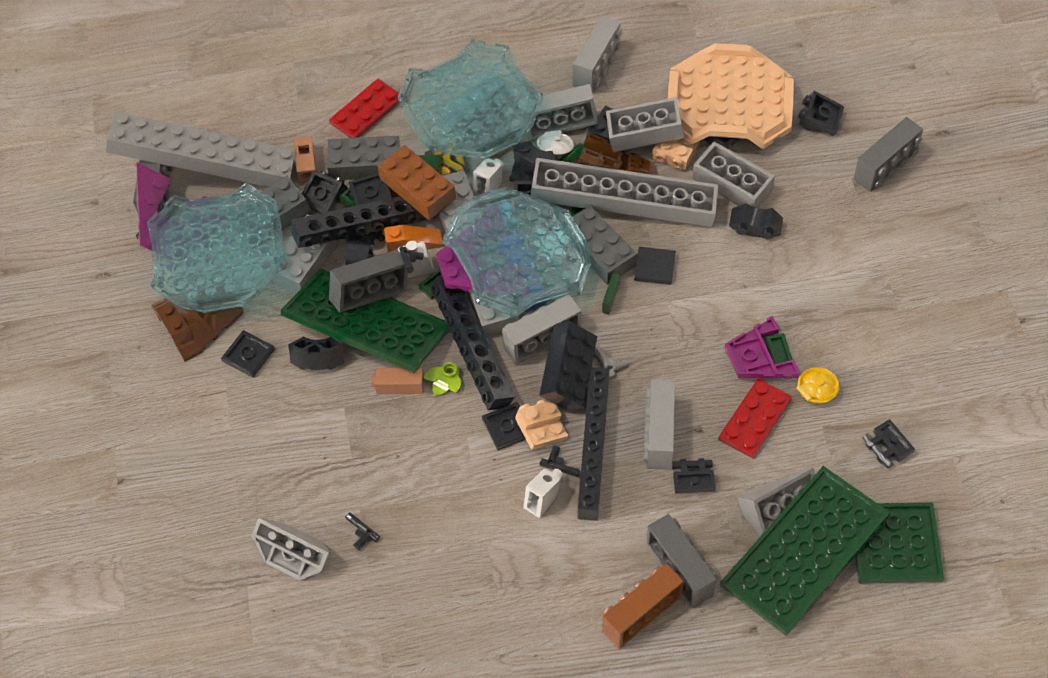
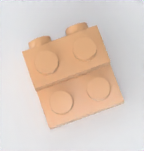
M682 138L657 143L653 149V159L675 168L686 170L699 147L700 141L690 144Z
M542 399L536 405L524 404L518 409L515 419L531 450L562 442L568 438V434L560 421L562 415L556 404Z

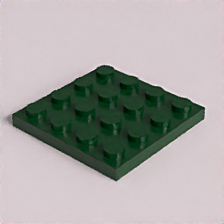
M933 502L878 503L890 512V516L855 556L858 583L943 582L944 573Z

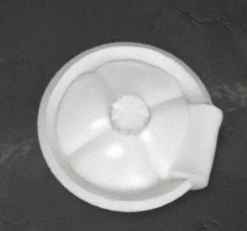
M561 130L544 132L537 139L538 147L543 151H553L555 160L561 159L574 148L573 140L569 136L562 134Z

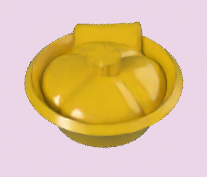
M812 367L800 375L796 389L807 402L813 404L825 403L834 399L838 394L839 381L830 370L822 367Z

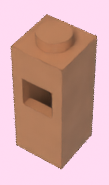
M312 136L294 138L299 183L308 182L313 170L316 171Z
M419 367L415 373L404 368H376L375 375H372V387H375L376 394H423L424 375L422 367Z

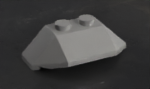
M261 517L258 518L251 535L264 563L298 580L322 572L330 554V551L320 540L288 524Z

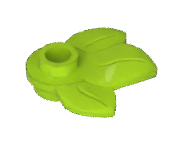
M447 362L442 367H433L424 375L425 380L434 382L433 393L436 396L443 395L448 390L456 393L462 384L459 378V367L452 362Z

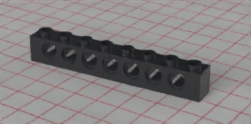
M399 196L292 219L290 232L297 247L302 248L381 231L385 227L413 224L428 219Z
M438 276L431 287L432 295L438 303L439 310H441L445 318V322L452 333V337L467 365V370L474 380L483 403L488 411L510 405L515 395L465 291L459 288H446L443 277Z
M591 367L578 498L579 520L598 521L610 368Z

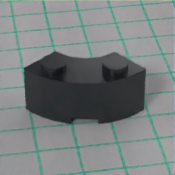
M531 141L513 144L515 162L524 172L528 171L534 174L536 158L555 160L553 151L540 150Z
M745 203L732 208L729 227L740 235L772 239L781 235L783 217L773 208L759 209Z
M303 336L288 344L290 363L300 369L333 370L337 366L344 364L343 345L332 337L314 340Z

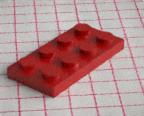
M377 78L329 119V122L349 138H359L403 101V95Z
M757 378L720 433L718 440L753 459L790 403L792 396Z

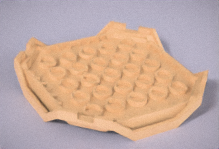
M715 43L670 69L668 99L677 97L684 139L690 144L696 143L708 136L745 138L764 149L771 145L777 137L782 138L791 132L794 78L751 45Z

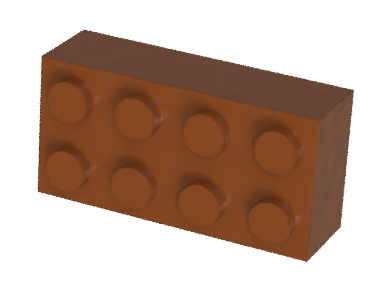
M406 145L402 146L378 165L380 179L428 220H431L456 200L455 186Z
M664 564L662 567H656L651 572L649 578L640 580L632 592L623 594L615 606L611 605L603 612L602 632L618 649L623 647L681 598L684 581L667 564Z

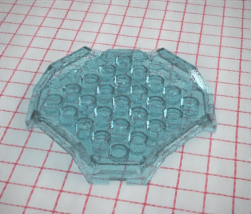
M472 39L458 56L428 70L409 68L404 87L401 88L398 95V101L408 123L424 147L431 151L487 159L518 144L533 127L543 99V93L534 90L518 68L508 45L495 43V46L487 45L485 41Z
M247 182L233 193L196 200L172 195L164 204V209L159 214L156 212L147 221L153 260V279L150 285L153 290L183 309L206 313L241 307L258 296L284 267L283 232L277 201L267 194L263 195L257 188Z
M509 187L476 195L455 209L442 240V244L454 250L468 274L476 303L490 308V306L502 310L501 313L513 318L532 305L567 293L580 296L591 265L587 240L568 210Z

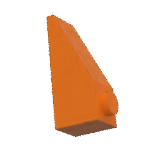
M408 225L384 228L388 252L398 250L400 246H405L409 241L424 242L427 249L443 247L441 231L439 229Z

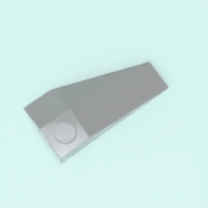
M814 467L754 488L738 497L744 518L760 536L815 475Z

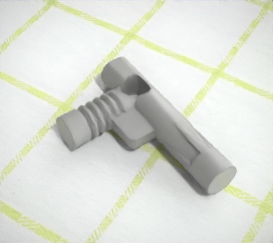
M596 345L595 354L603 368L612 369L609 371V379H615V371L627 367V361L624 359L616 363L613 357L607 359L600 345Z

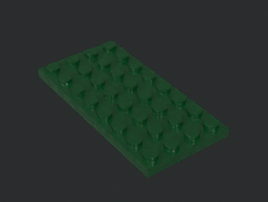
M322 268L281 309V316L413 373L417 371L450 331L445 320L391 297L339 313L329 300L330 272Z
M822 466L720 581V586L787 636L887 520L890 512L828 468Z

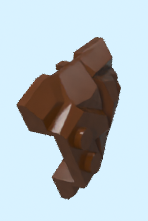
M589 132L587 133L583 144L586 148H583L577 164L652 174L653 162L635 153L627 155L624 150L613 152L612 146L608 145V140Z
M226 284L168 296L151 305L158 319L162 321L173 339L184 362L202 353L206 349L205 345L212 339L215 341L219 337L218 333L223 328L227 329L244 313Z

